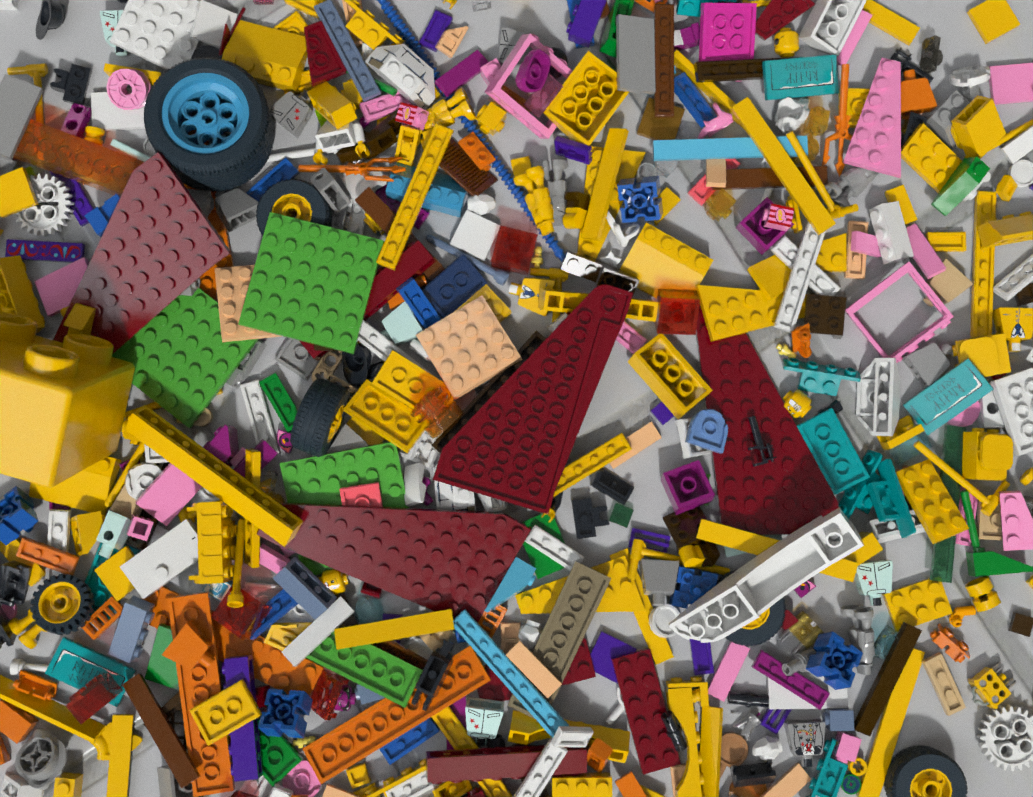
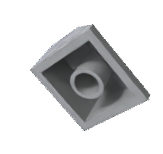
M957 90L942 103L926 122V126L950 149L956 145L951 134V121L970 103Z
M168 765L157 767L160 797H193L192 783L181 788Z

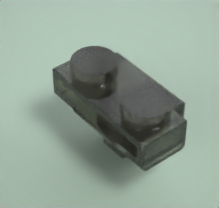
M935 35L926 38L922 43L919 68L927 74L935 72L937 66L943 60L942 51L939 50L941 37Z

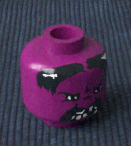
M335 684L331 689H328L327 705H330L332 710L349 711L351 705H355L356 695L353 693L351 686Z

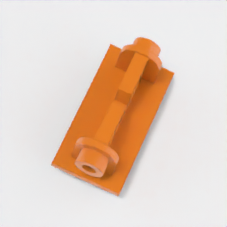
M474 132L458 141L461 148L480 170H490V164L496 159Z
M807 323L796 327L791 332L792 351L795 353L799 352L804 358H808L812 354L810 349V324Z
M939 623L938 631L934 630L931 632V640L941 649L947 645L949 646L945 653L955 662H963L965 659L964 655L968 659L970 658L968 645L963 640H957L954 637V633L948 627H943Z
M20 670L19 680L16 679L13 684L17 691L29 694L32 689L35 690L32 696L44 701H51L53 697H56L58 683L24 670Z

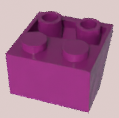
M225 424L215 431L213 440L211 442L208 441L203 448L231 467L230 460L239 452L238 433L234 426Z

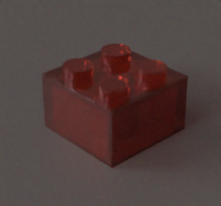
M500 225L491 259V267L528 276L538 234Z
M658 289L657 302L659 303L656 322H654L657 334L696 335L700 304L697 290Z
M232 585L211 618L240 639L250 641V638L260 627L261 622L266 618L272 607L243 586H241L240 592L244 596V605L239 608L229 607L227 605V598L232 591Z
M109 672L104 676L99 674L69 697L71 702L66 707L76 720L82 724L123 690Z

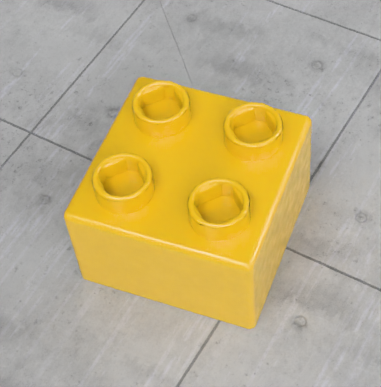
M0 312V474L45 487H54L118 450L135 366L131 362L113 358L114 346L105 339L85 334H67L64 337L63 343L37 336V323L35 320L18 314Z

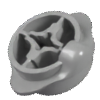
M42 728L34 730L32 736L16 755L15 766L18 774L33 788L39 790L47 789L66 764V747L52 732Z

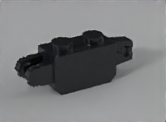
M446 640L442 649L438 647L436 651L432 652L416 684L415 689L417 691L411 704L416 705L422 693H425L428 696L423 703L422 710H428L433 698L437 697L454 662V655L451 654L454 643Z

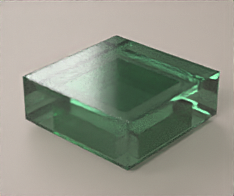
M615 503L608 521L627 528L634 510Z

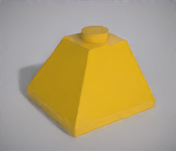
M101 511L80 514L70 518L76 556L88 554L97 541V536L105 520V516L101 515Z

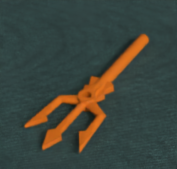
M842 64L839 115L834 116L837 123L835 124L836 131L825 138L822 166H825L831 158L828 155L830 141L839 138L838 162L835 164L839 177L845 167L843 163L844 139L851 141L853 135L848 133L850 126L848 122L851 116L847 115L850 64Z
M402 157L372 158L367 163L362 162L360 164L349 162L347 165L298 166L299 172H318L325 168L331 173H346V176L354 173V175L360 174L364 176L365 180L394 182V180L386 175L371 176L369 175L370 171L398 173L406 171V168L397 165L392 167H371L374 163L388 162L391 164L402 160Z

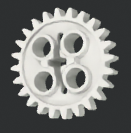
M40 173L37 177L31 175L30 182L38 205L42 206L41 208L37 206L30 207L13 214V216L19 217L16 223L22 224L21 228L27 230L28 233H34L37 236L42 234V236L48 237V233L55 235V230L62 231L61 225L68 226L65 222L66 219H72L68 214L74 212V210L70 209V206L75 203L69 201L73 195L67 193L70 188L64 186L65 182L59 181L57 177H52L48 174L44 176ZM53 191V197L50 199V193ZM45 203H48V204H56V203H59L57 206L45 205ZM54 210L55 214L51 218V212ZM36 211V217L33 219V214Z
M1007 704L1006 709L1000 705L999 712L992 708L993 715L991 716L986 713L985 715L988 720H981L984 727H978V730L982 732L981 735H977V738L982 740L978 746L984 748L981 753L988 755L986 760L989 762L993 761L994 766H1000L1003 770H1006L1008 767L1010 771H1014L1016 767L1021 771L1022 764L1029 768L1028 761H1033V715L1028 714V710H1021V707L1016 705L1013 708V706ZM1019 721L1020 726L1015 730V723ZM1000 726L1001 732L996 735L995 730ZM1025 741V747L1020 749L1021 742ZM1006 746V752L1001 754L1002 747Z

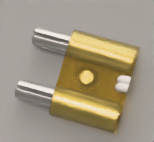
M803 610L796 616L799 621L778 636V639L783 642L792 634L800 642L791 651L793 655L803 651L805 648L809 649L816 642L818 635L824 634Z

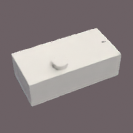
M191 519L184 520L120 566L143 599L152 595L198 561L197 527Z

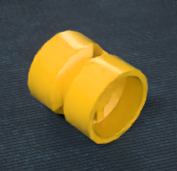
M982 576L965 584L969 596L974 598L972 602L977 612L992 609L1001 603L997 592L992 591L994 586L989 576Z

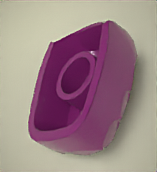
M541 49L531 50L520 65L515 83L521 91L525 93L536 92L544 86L551 66L550 57Z

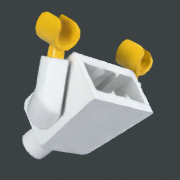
M327 120L315 134V150H317V153L314 154L313 161L320 165V162L324 165L328 163V158L323 155V152L355 146L356 143L358 145L355 151L360 158H362L361 153L363 151L367 156L370 155L369 149L364 145L363 127L357 120L339 129H336Z

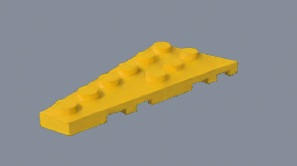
M591 146L592 162L589 165L587 164L584 194L590 196V200L604 151L602 147ZM624 150L608 209L614 220L624 201H619L617 185L621 179L635 177L646 152ZM607 219L605 220L600 241L584 240L581 238L583 228L580 229L577 254L597 259L611 229Z
M706 285L695 286L711 342L773 326L783 298V294L768 301L761 290ZM805 294L798 319L805 318L806 297L808 294Z
M625 555L590 567L611 577L596 612L645 611L635 581L628 578L629 565ZM568 576L516 594L515 598L521 614L551 613Z

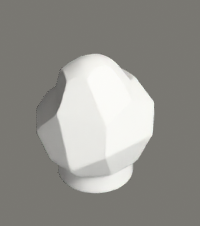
M484 192L479 196L468 197V210L474 211L477 215L489 213L490 210L496 207L495 199Z
M527 619L526 624L520 627L518 637L528 649H532L542 633V630H540L542 624Z
M770 736L762 737L752 748L754 756L766 761H773L783 751L780 740L777 737L772 738Z

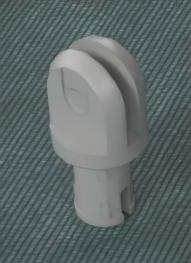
M805 649L795 654L792 661L782 665L783 673L786 676H791L797 671L807 672L808 670L805 668L810 655L816 654V651L814 649Z

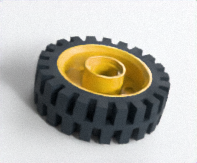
M58 574V576H51L50 580L45 579L43 581L44 585L39 584L37 587L39 589L38 592L34 591L33 596L35 598L31 599L30 602L33 607H30V612L33 613L32 618L36 621L35 623L47 632L57 635L71 634V631H78V627H84L86 625L84 622L86 620L89 621L91 618L89 614H93L94 609L92 606H95L91 588L84 581L70 574ZM66 600L65 606L60 608L61 602Z

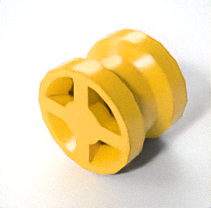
M87 126L85 128L87 135L83 143L102 147V137L105 135V130Z

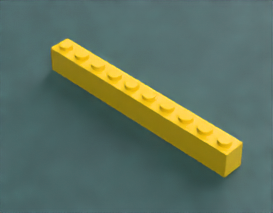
M146 405L132 413L125 429L282 546L285 547L296 536L303 523L300 518Z

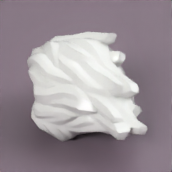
M787 97L778 103L774 122L782 133L796 132L805 123L810 112V99H805L804 97L791 99Z

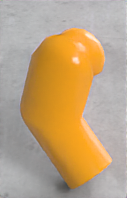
M975 606L956 607L949 616V623L953 627H960L964 616L976 614Z

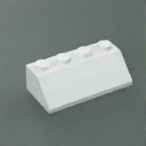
M817 0L799 35V39L812 48L839 56L867 0Z

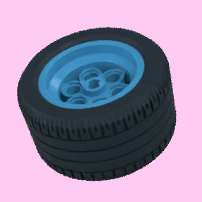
M198 57V59L194 58L175 64L174 67L172 66L168 71H165L154 82V86L151 87L144 106L145 131L155 152L162 153L183 184L199 190H210L212 192L226 191V189H234V187L245 184L248 180L254 178L261 171L260 169L265 166L273 148L274 126L265 94L258 82L246 70L224 59ZM225 114H232L231 117L224 118ZM191 130H196L195 134L188 135ZM225 132H231L227 137L222 136ZM213 140L212 144L205 145L206 141Z

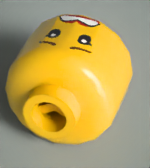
M335 569L324 571L322 577H319V580L334 595L345 592L346 585L349 584L348 575Z

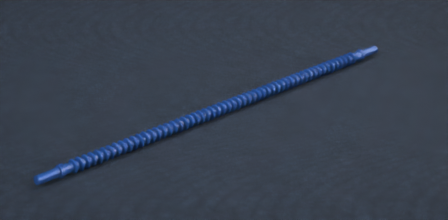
M376 0L381 4L384 14H388L387 18L390 19V22L394 23L393 26L397 27L396 31H400L399 35L403 36L402 39L406 40L405 43L409 45V48L434 70L435 84V80L441 77L439 76L440 72L436 71L437 67H433L434 63H430L431 59L427 58V54H424L425 50L421 49L422 46L418 45L419 42L417 40L415 41V36H412V32H409V28L406 27V23H403V19H399L400 15L397 14V10H393L394 6H390V1ZM455 93L451 94L449 97H446L445 100H449L451 97L455 95ZM459 116L458 119H462L461 123L465 124L464 128H468L467 132H474L496 160L492 163V168H496L495 172H499L498 176L502 177V181H505L504 185H508V190H511V194L515 195L514 199H518L517 203L521 204L520 208H524L523 212H527L526 216L530 217V221L534 222L523 195L524 191H520L521 187L515 185L513 177H510L511 173H508V169L504 168L505 164H501L502 160H498L499 156L495 155L496 151H492L493 147H489L490 143L486 142L485 137L483 138V133H479L480 129L476 128L477 124H473L474 120L470 121L465 116ZM552 233L543 236L542 239H546L545 243L549 244L548 248H552L556 258L558 257L562 262L565 257V251L558 245V240L555 241V236H552Z

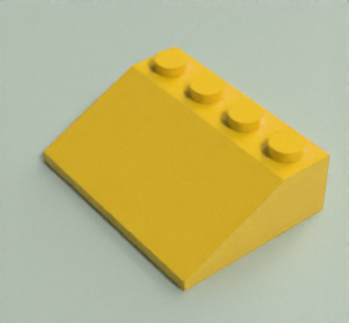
M240 20L224 49L222 60L224 59L240 66L258 84L297 93L307 60L305 36Z
M587 51L543 110V113L570 140L590 146L629 92L617 90V72L590 51Z
M645 223L620 270L640 280L637 286L638 289L683 314L696 292L695 286L700 285L713 259L654 226Z
M107 456L54 487H45L30 482L29 497L87 512L101 511V515L106 516L108 507L104 503L115 486L120 469L119 464H121L122 460Z

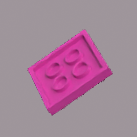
M701 3L699 62L754 59L757 3Z

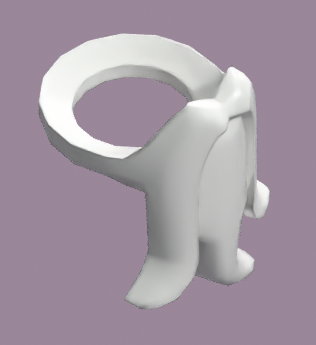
M609 211L607 213L606 219L619 245L626 247L629 239L640 233L641 225L633 223L621 230L620 225L616 223ZM636 227L631 233L623 235L627 229Z

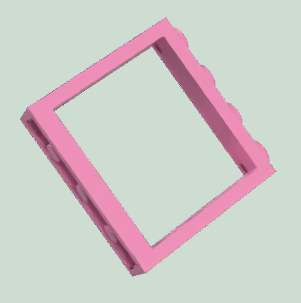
M524 34L500 67L485 93L540 139H549L557 126L550 119L544 126L506 94L501 87L528 46L533 50L541 49L550 57L551 66L566 79L573 70L568 67L566 61L557 58L551 48L540 43V39L536 35Z
M910 262L905 263L845 310V313L881 358H896L897 363L903 359L902 355L907 351L909 354L919 347L918 343L923 339L925 342L935 335L934 331L939 327L941 329L947 327L951 323L950 319L954 317ZM908 273L942 316L888 356L854 313Z

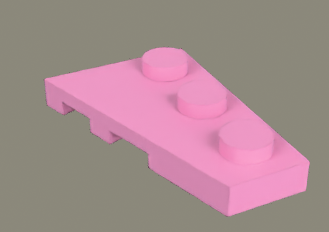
M1000 491L1003 550H1032L1033 518L1021 491Z

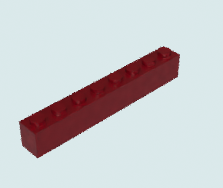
M419 240L416 243H410L406 247V251L401 255L395 271L387 267H382L377 271L364 321L368 320L398 293L396 288L410 277L415 280L436 262ZM300 341L315 360L319 361L330 352L315 351L314 344Z
M546 745L426 751L427 782L441 784L444 781L461 783L463 780L480 782L483 779L499 781L503 778L521 779L527 776ZM565 747L568 751L552 777H560L562 774L579 776L581 773H587L586 747Z

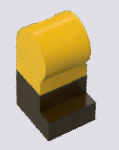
M578 191L565 192L564 200H567L566 213L563 216V225L566 229H581L587 216L590 196Z
M709 541L705 545H686L678 552L686 568L713 567L720 557L716 544Z

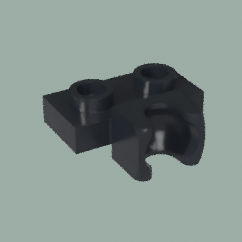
M71 64L70 72L55 68L54 73H56L57 77L61 78V81L51 82L50 87L55 91L64 93V102L84 105L92 74L91 68Z
M591 498L571 500L577 539L596 537L595 527L610 524L608 520H601L599 518L600 512L607 510L606 505L592 507Z

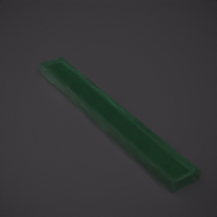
M945 425L941 459L962 476L963 432H966V427ZM940 469V478L959 510L961 485ZM956 535L933 544L930 571L931 581L952 583Z

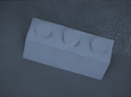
M295 556L273 577L314 619H317L337 598Z
M132 596L125 602L110 646L109 655L128 663L132 662L135 658H139L143 651L142 642L149 633L147 629L148 624L151 623L155 615L153 612L155 604L136 596Z

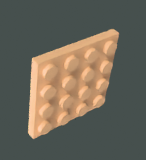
M255 265L215 268L222 342L282 337L238 325Z
M482 295L416 334L455 400L522 360Z

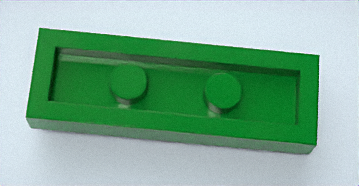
M274 373L260 381L259 384L287 432H291L298 409L278 374Z

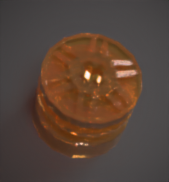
M441 386L425 394L410 412L413 418L421 413L416 421L417 423H421L426 419L429 421L424 430L432 439L444 432L463 412L455 401L447 405L444 404L449 396L447 393L440 398L438 397L443 392Z

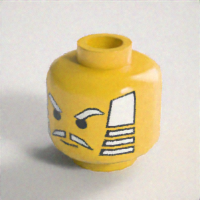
M800 389L794 392L790 390L783 397V400H785L784 407L794 418H803L813 407L810 405L812 402L811 398Z

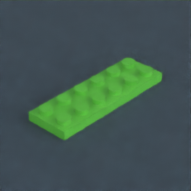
M334 631L306 657L405 708L423 670L371 644L337 650Z

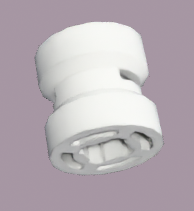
M651 163L640 165L636 173L637 182H641L643 176H656L655 166Z

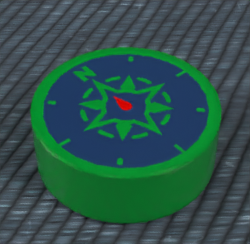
M846 773L840 787L845 793L853 795L860 790L861 781L856 775Z

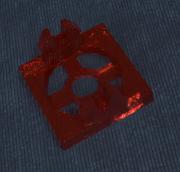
M323 669L311 695L313 699L311 709L324 720L330 721L331 718H336L337 713L334 712L338 697L342 686L348 685L349 680L340 675H333L328 670ZM332 682L333 688L331 690V693L329 694V687ZM328 701L326 707H323L324 702Z

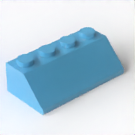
M396 162L395 165L406 168V171L391 172L390 178L394 182H388L385 192L388 199L402 202L416 167ZM436 172L422 208L461 217L467 191L449 175Z

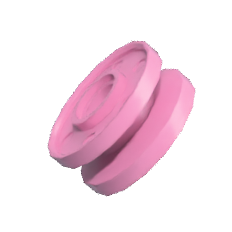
M119 69L108 78L107 94L111 102L118 108L124 110L140 109L145 106L146 98L151 89V83L148 77L139 70ZM128 84L132 87L131 94L127 92Z

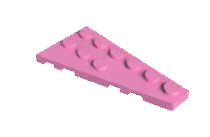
M881 58L844 158L845 164L901 178V62Z

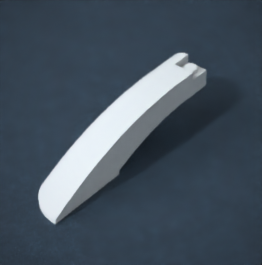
M839 507L824 517L822 515L750 560L672 620L669 626L675 633L687 640L693 639L701 643H708L723 639L759 618V615L814 575L863 547V541L853 523L848 520Z

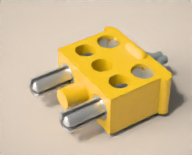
M998 662L992 668L984 667L973 678H968V683L972 687V701L975 704L978 702L983 706L997 709L998 705L1011 695L1009 689L1017 683L1016 680L1011 677L1007 682L1003 683L1007 678L1006 675L1000 673L997 676L996 674L1004 667L1003 663ZM976 693H977L978 696L982 699V701L979 700V699L975 700V699H976Z

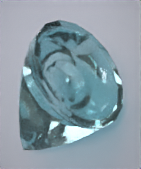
M361 596L355 606L357 620L361 624L382 620L384 613L382 603L374 597Z
M888 625L884 627L874 642V656L884 660L898 634Z

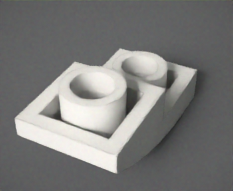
M421 462L405 466L404 499L408 507L424 502L426 485L422 483L425 465Z

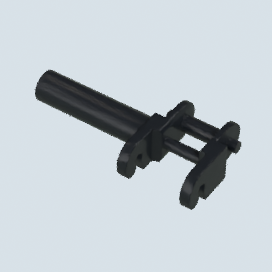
M902 47L899 50L896 49L897 53L894 52L890 60H896L903 64L901 75L905 69H914L917 77L927 78L929 84L932 82L934 77L908 61L912 59L911 53L907 55L901 51ZM898 54L906 58V60L902 61L897 58Z
M756 416L748 417L756 446L748 448V451L753 449L760 450L763 459L759 463L752 464L753 467L769 463L768 460L773 462L777 458L776 456L773 457L771 450L773 445L768 443L764 447ZM763 449H767L769 458L765 459Z

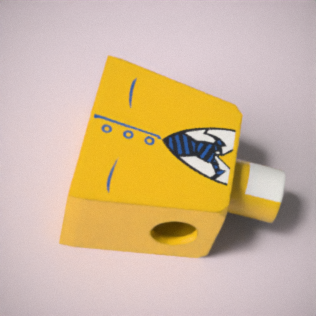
M524 277L522 285L511 282L509 294L519 296L518 305L542 316H547L548 311L538 308L540 288L554 290L556 279Z
M999 307L993 310L995 333H1005L1006 341H1008V352H1020L1021 341H1027L1032 338L1033 308Z

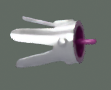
M749 712L744 719L734 724L733 728H738L748 722L741 731V736L745 737L752 729L747 738L748 741L754 729L761 724L757 718L760 713L755 716L752 712Z

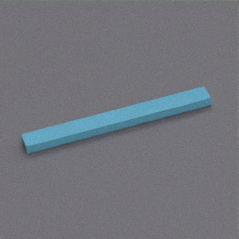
M787 136L776 137L789 157H798ZM796 136L804 152L808 155L807 136ZM750 137L653 140V161L764 158Z
M464 609L454 619L455 629L546 732L553 738L559 726H569L478 622Z

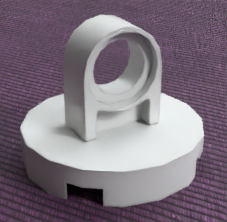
M972 66L956 69L953 71V75L950 74V83L954 86H962L963 96L970 102L977 95L980 96L979 84L990 79V68L979 66V69H972Z
M152 463L134 465L125 477L127 493L137 500L160 475L162 470Z

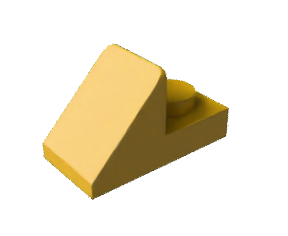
M401 124L395 157H402V160L397 161V163L408 166L414 165L417 146L421 142L420 129Z
M76 303L64 322V326L69 327L68 334L91 335L96 309Z
M463 780L461 783L445 781L434 787L432 792L435 797H460L471 790L472 786L469 780Z

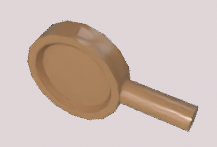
M725 732L722 734L720 778L727 766H739L747 758L748 745L745 739L738 733Z

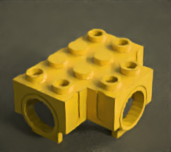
M223 501L193 503L192 507H187V511H197L199 574L189 576V580H194L195 584L232 581L234 575L232 560H235L238 526L235 525V521H231L233 509Z

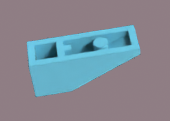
M515 557L487 605L485 612L488 613L524 590L527 585L531 586L536 578L534 575L536 568Z

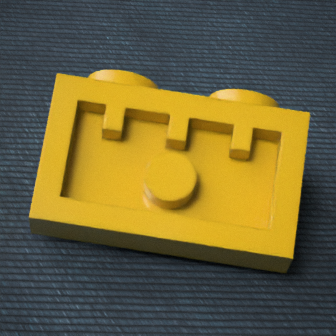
M907 415L898 420L893 436L876 437L883 450H889L925 430L921 424L914 425L910 416Z

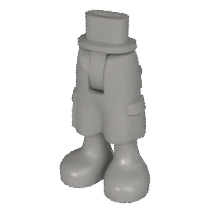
M564 159L551 161L554 182H550L549 161L533 163V167L542 166L544 169V184L549 189L551 204L554 210V223L552 224L553 226L563 225V216L565 215L564 194L567 192V183L562 180V173L568 167V161Z
M854 166L840 175V181L836 183L829 182L825 188L830 197L833 198L832 200L835 205L846 207L850 205L848 199L851 196H859L879 172Z
M862 605L843 606L840 608L841 614L850 617L853 622V627L848 629L849 641L851 645L863 652L857 667V673L870 675V666H873L875 655L874 631L871 628L874 616L873 608Z

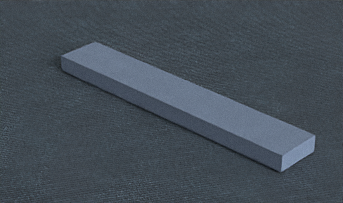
M332 0L315 5L314 10L320 21H322L363 102L380 95L381 92Z

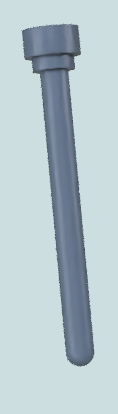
M431 234L426 236L428 242L456 257L463 253L474 267L493 276L496 283L503 286L507 281L510 272L504 269L496 270Z

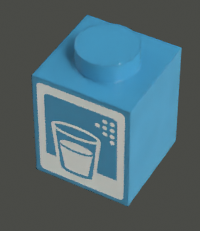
M233 581L206 584L202 591L209 592L210 596L223 603L227 601L228 595L232 591Z

